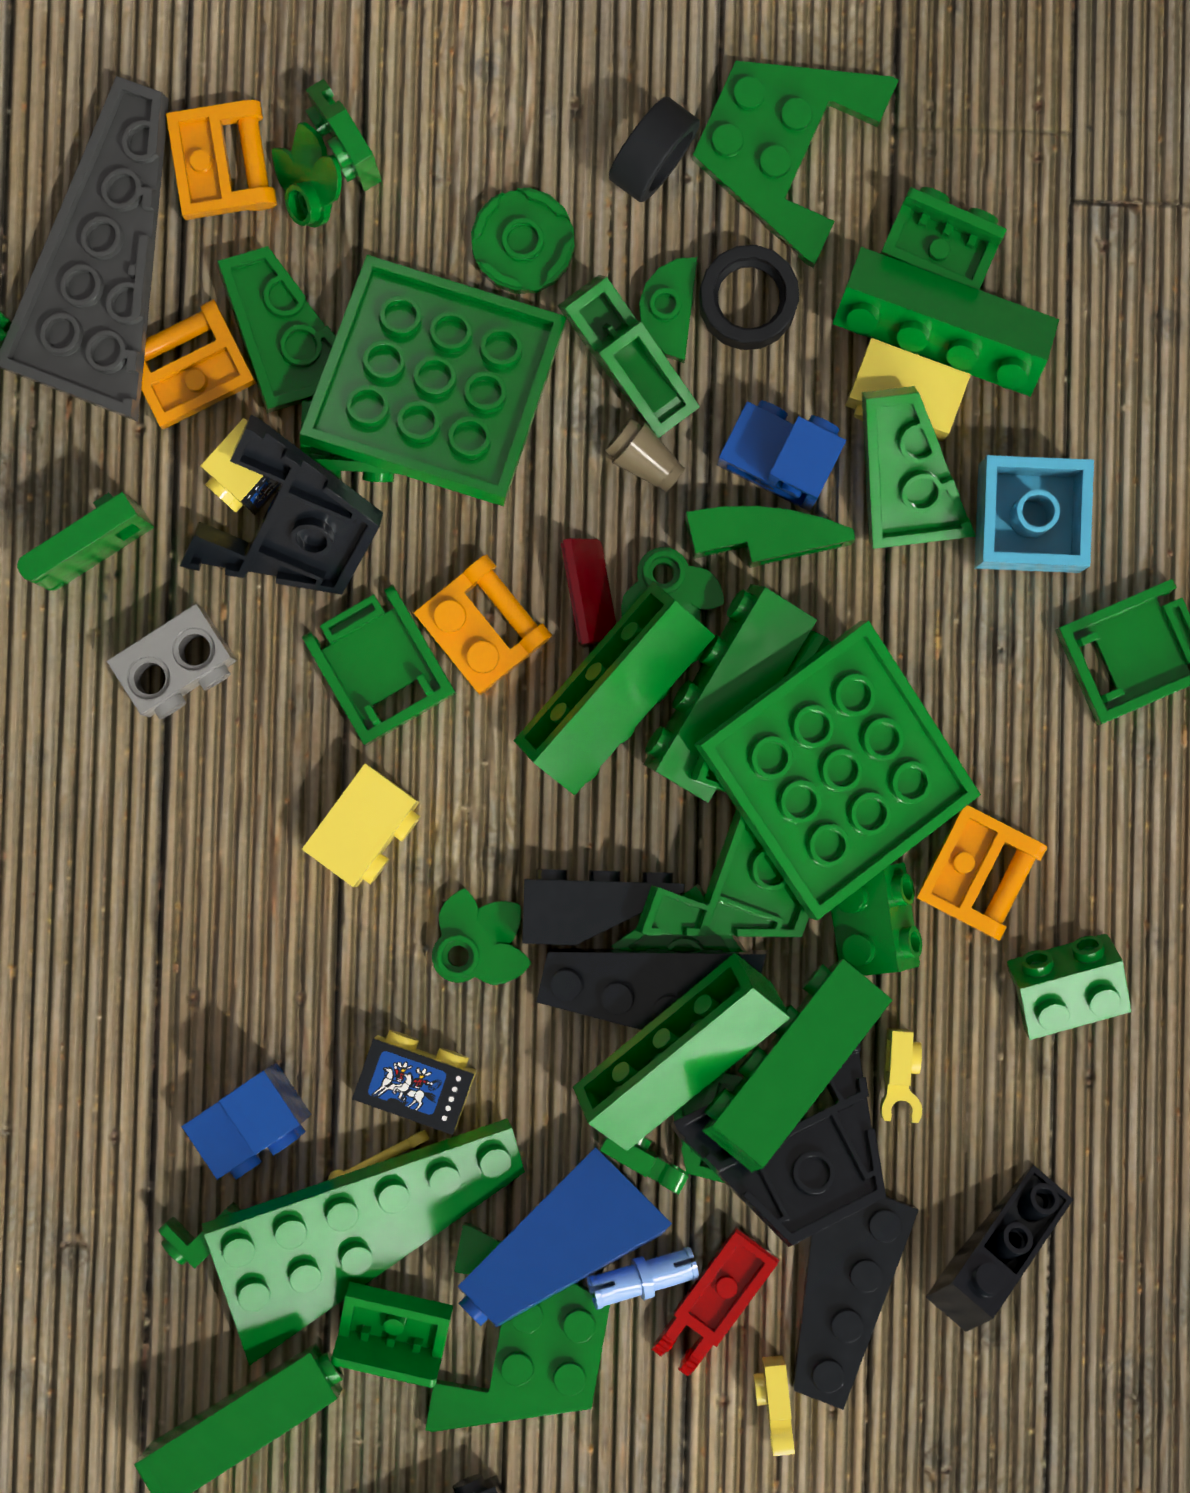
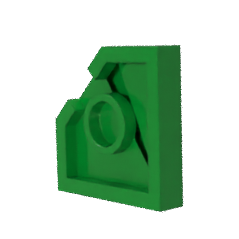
M322 79L307 88L306 92L312 106L306 109L305 112L321 137L330 134L332 137L326 142L333 153L332 155L337 158L341 173L346 181L349 182L356 178L364 192L382 182L372 151L340 100L337 102L333 100L335 95L327 82Z

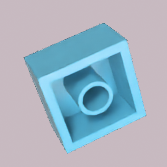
M987 455L978 464L974 569L1080 573L1090 567L1094 460Z

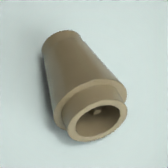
M630 418L622 426L605 449L606 452L614 457L613 464L656 487L658 486L665 493L675 484L685 470V467L678 463V460L647 423L643 422L640 425L633 418Z

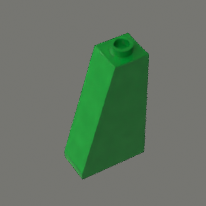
M315 1343L153 1440L134 1464L150 1493H193L337 1400L343 1389L339 1382L344 1380V1375L340 1367L331 1364L332 1354L329 1351L322 1354Z

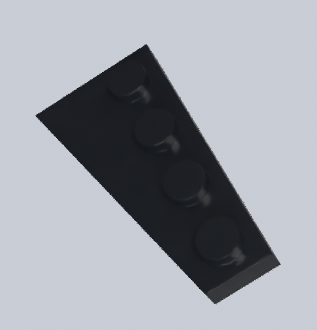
M551 948L547 953L536 1003L642 1030L734 953L762 974L768 950H749L748 952L700 950L695 952L669 951V949L620 951L619 949Z
M886 1196V1198L810 1236L803 1307L799 1324L792 1383L793 1391L844 1410L919 1211L917 1207Z

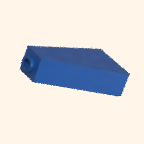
M595 1147L458 1285V1289L465 1295L458 1304L480 1326L489 1320L495 1327H498L661 1236L672 1223Z

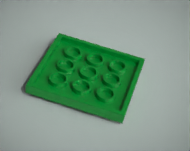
M366 255L301 428L300 443L504 507L566 325L567 316Z
M869 620L859 621L694 744L809 918L817 921L981 795Z

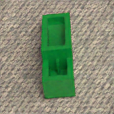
M596 276L557 305L563 315L567 316L568 322L619 391L658 438L700 408L641 321L635 318L608 277Z
M722 506L688 511L684 518L694 559L745 548L749 568L850 546L856 539L854 530L850 527L823 517L790 509L762 506Z

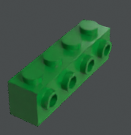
M861 247L836 312L833 325L879 340L969 373L972 376L997 384L1005 389L1031 397L1049 359L1060 319Z
M653 581L513 741L535 765L573 795H576L585 783H588L597 775L601 765L615 749L630 738L635 727L653 706L667 696L670 687L690 664L696 662L703 655L706 646L713 640L715 635Z
M750 584L747 591L742 589L734 597L727 610V616L730 618L721 635H715L713 640L706 646L703 655L699 659L703 665L693 682L688 680L681 686L672 703V707L676 709L666 727L660 726L656 729L645 748V753L648 754V757L643 764L644 766L709 803L716 789L691 780L700 754L694 744L783 679L817 621L811 615L763 586Z
M736 953L730 956L573 1086L587 1123L628 1151L790 1019L773 983Z
M841 959L829 968L821 964L811 974L802 987L808 993L806 998L797 1009L791 1004L786 1007L790 1019L774 1031L776 1036L765 1050L757 1046L746 1057L737 1070L744 1077L735 1089L730 1092L727 1088H724L705 1111L711 1119L702 1131L751 1172L766 1166L893 1000L844 959Z

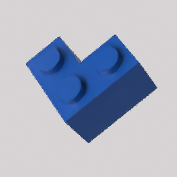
M760 400L758 406L747 401L718 458L717 466L810 512L847 440L837 435L840 429L836 425L821 417L811 415L809 420L798 416L795 424L786 421L788 413L778 406Z
M276 1062L181 1127L217 1180L228 1172L236 1180L262 1162L257 1154L268 1147L274 1156L299 1139L306 1132L301 1124L312 1114Z

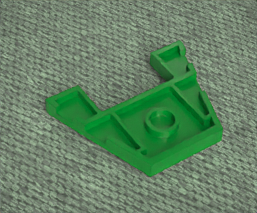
M735 61L696 146L692 160L740 204L743 203L765 223V227L778 239L781 238L798 253V257L806 265L814 268L835 221L787 200L786 196L827 107H833L878 128L899 79L883 75Z
M699 754L691 780L725 792L701 754ZM736 808L703 902L700 903L652 885L635 931L648 936L734 935L737 937H802L809 916Z
M464 1222L454 1272L469 1275L501 1241L483 1232L481 1228L472 1223ZM577 1282L503 1323L500 1328L490 1388L437 1379L436 1385L432 1390L425 1431L436 1432L592 1409L610 1305L596 1310L592 1302V1298H595V1295H590L589 1289Z

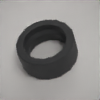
M670 97L661 98L641 119L621 147L610 168L609 180L637 201H646L657 191L677 166L699 129L700 120Z
M759 245L736 246L719 254L706 269L699 291L700 315L708 331L723 344L740 350L762 349L778 341L791 326L799 303L798 280L790 264L774 250ZM753 267L765 271L774 279L779 289L780 303L776 314L769 322L759 327L743 328L732 324L724 317L718 304V291L721 283L730 273L740 268Z

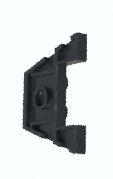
M250 415L234 448L230 462L281 484L251 542L199 522L184 552L180 566L197 571L200 570L201 564L225 568V575L245 578L247 572L276 576V584L342 595L380 527L383 512L261 419Z
M860 1043L826 1086L835 1105L799 1122L762 1169L751 1172L702 1131L711 1119L705 1113L710 1104L671 1124L674 1132L788 1247L886 1198L875 1129H872L867 1097H869L866 1077H863L859 1054L861 1051Z

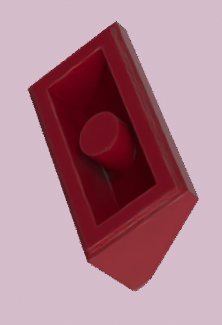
M564 539L563 543H561L578 644L582 648L597 646L616 624L602 543L598 539Z

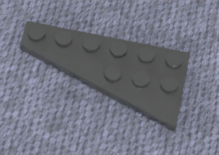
M116 76L1 346L0 368L138 422L167 125L166 113H168L169 99L160 91Z

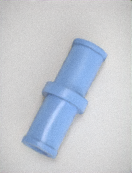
M685 1247L683 1250L645 1260L643 1256L631 1259V1265L595 1276H587L590 1295H595V1298H592L596 1310L602 1309L604 1306L641 1296L643 1300L655 1297V1291L691 1280H699L696 1261H690L691 1258H694L691 1248Z

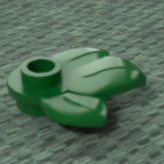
M300 122L297 124L291 151L281 147L273 148L272 158L277 179L281 187L286 191L285 204L290 217L300 226L308 225L316 228L326 224L330 218L332 203L338 200L341 192L342 174L337 158L333 155H327V148L321 135L308 123Z
M668 547L655 548L647 552L638 564V582L631 586L623 596L621 618L653 581L699 622L701 620L700 610L714 609L724 604L722 588L719 581L710 571L700 567L688 566L686 559L678 551ZM658 565L668 566L672 571V580L665 584L657 582L653 577L654 568Z
M465 888L450 896L440 910L439 925L442 936L436 941L432 950V962L437 973L450 982L461 983L476 977L490 985L505 984L522 975L531 965V961L523 952L511 945L520 926L521 906L514 902L497 901L478 908L475 899ZM462 946L468 951L469 959L465 965L455 966L450 962L449 951L452 947Z

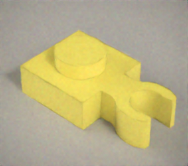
M783 1355L762 1357L763 1373L753 1374L757 1406H767L773 1456L795 1454L786 1363Z

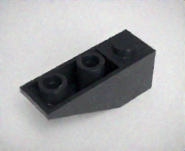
M536 869V879H524L522 944L577 945L642 913L652 885L679 895L684 892L685 884L673 883V873L642 872L641 882H620L621 871L589 870V881L567 880L568 870Z
M1030 1166L951 1259L926 1295V1298L965 1332L992 1320L1074 1199L1036 1166Z

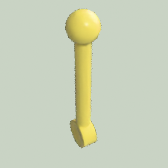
M424 1129L345 1171L339 1169L332 1171L328 1176V1180L391 1159L426 1142L430 1138Z

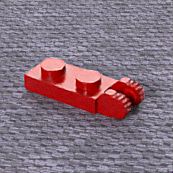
M736 1226L701 1273L699 1280L695 1281L673 1311L674 1317L669 1321L662 1333H660L651 1350L662 1357L665 1352H668L673 1347L685 1326H689L701 1336L683 1355L678 1370L686 1376L691 1375L711 1347L719 1345L778 1265L779 1258Z

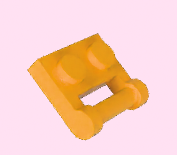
M242 100L166 113L181 212L185 220L245 210L261 211L277 206L275 189L269 187L259 128V121L263 119L260 101ZM223 125H238L248 189L233 191Z
M215 299L200 305L202 311L146 338L141 390L159 426L163 430L256 384ZM212 330L216 338L215 341L151 372L147 361Z
M487 554L476 560L460 576L414 612V615L479 695H482L553 636L543 623L539 626L502 582L494 572L497 566ZM477 584L522 638L511 649L466 595Z
M967 805L957 813L915 898L1000 941L1007 928L1003 925V922L1035 860L1041 861L1048 847ZM1005 843L1014 848L1016 852L985 913L982 914L972 909V906Z

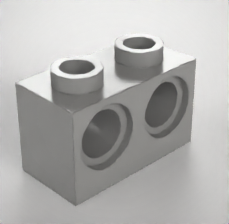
M198 604L188 608L107 660L108 665L140 715L150 718L156 714L159 719H163L183 707L187 703L183 696L199 685L206 691L224 681L231 675L227 667L237 662V659L204 608ZM195 638H206L210 644L208 659L200 665H190L185 657L186 646ZM160 666L165 673V684L159 692L147 694L142 688L141 677L149 667Z

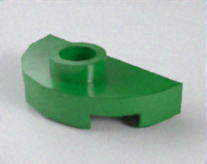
M698 257L677 258L659 267L646 282L639 302L640 321L666 358L685 363Z

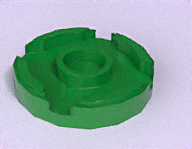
M517 188L515 191L502 192L492 197L478 212L471 231L473 257L482 275L497 288L514 294L537 293L554 285L568 270L575 251L574 228L565 208L550 194L532 188Z

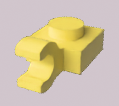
M887 1028L884 1068L885 1093L880 1103V1114L884 1121H891L892 1106L898 1101L909 1103V1118L912 1123H919L922 1116L921 1102L909 1089V1086H911V1074H920L922 1044L921 1042H913L914 1032L908 1029Z

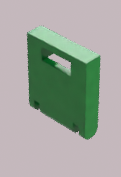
M108 492L93 502L96 509L21 556L17 562V568L24 579L49 591H55L153 529L154 526L141 505L124 492L114 497Z
M1173 579L1055 629L1097 726L1190 686V671L1187 666L1190 663V613L1183 597L1163 606L1160 605L1157 599L1158 596H1165L1177 588ZM1091 642H1095L1115 690L1100 695L1080 650V647Z
M393 584L384 589L387 600L394 607L392 610L385 613L377 597L373 594L321 624L320 628L331 644L323 650L319 640L312 632L302 636L315 662L365 746L457 694ZM418 680L427 696L382 722L373 706Z

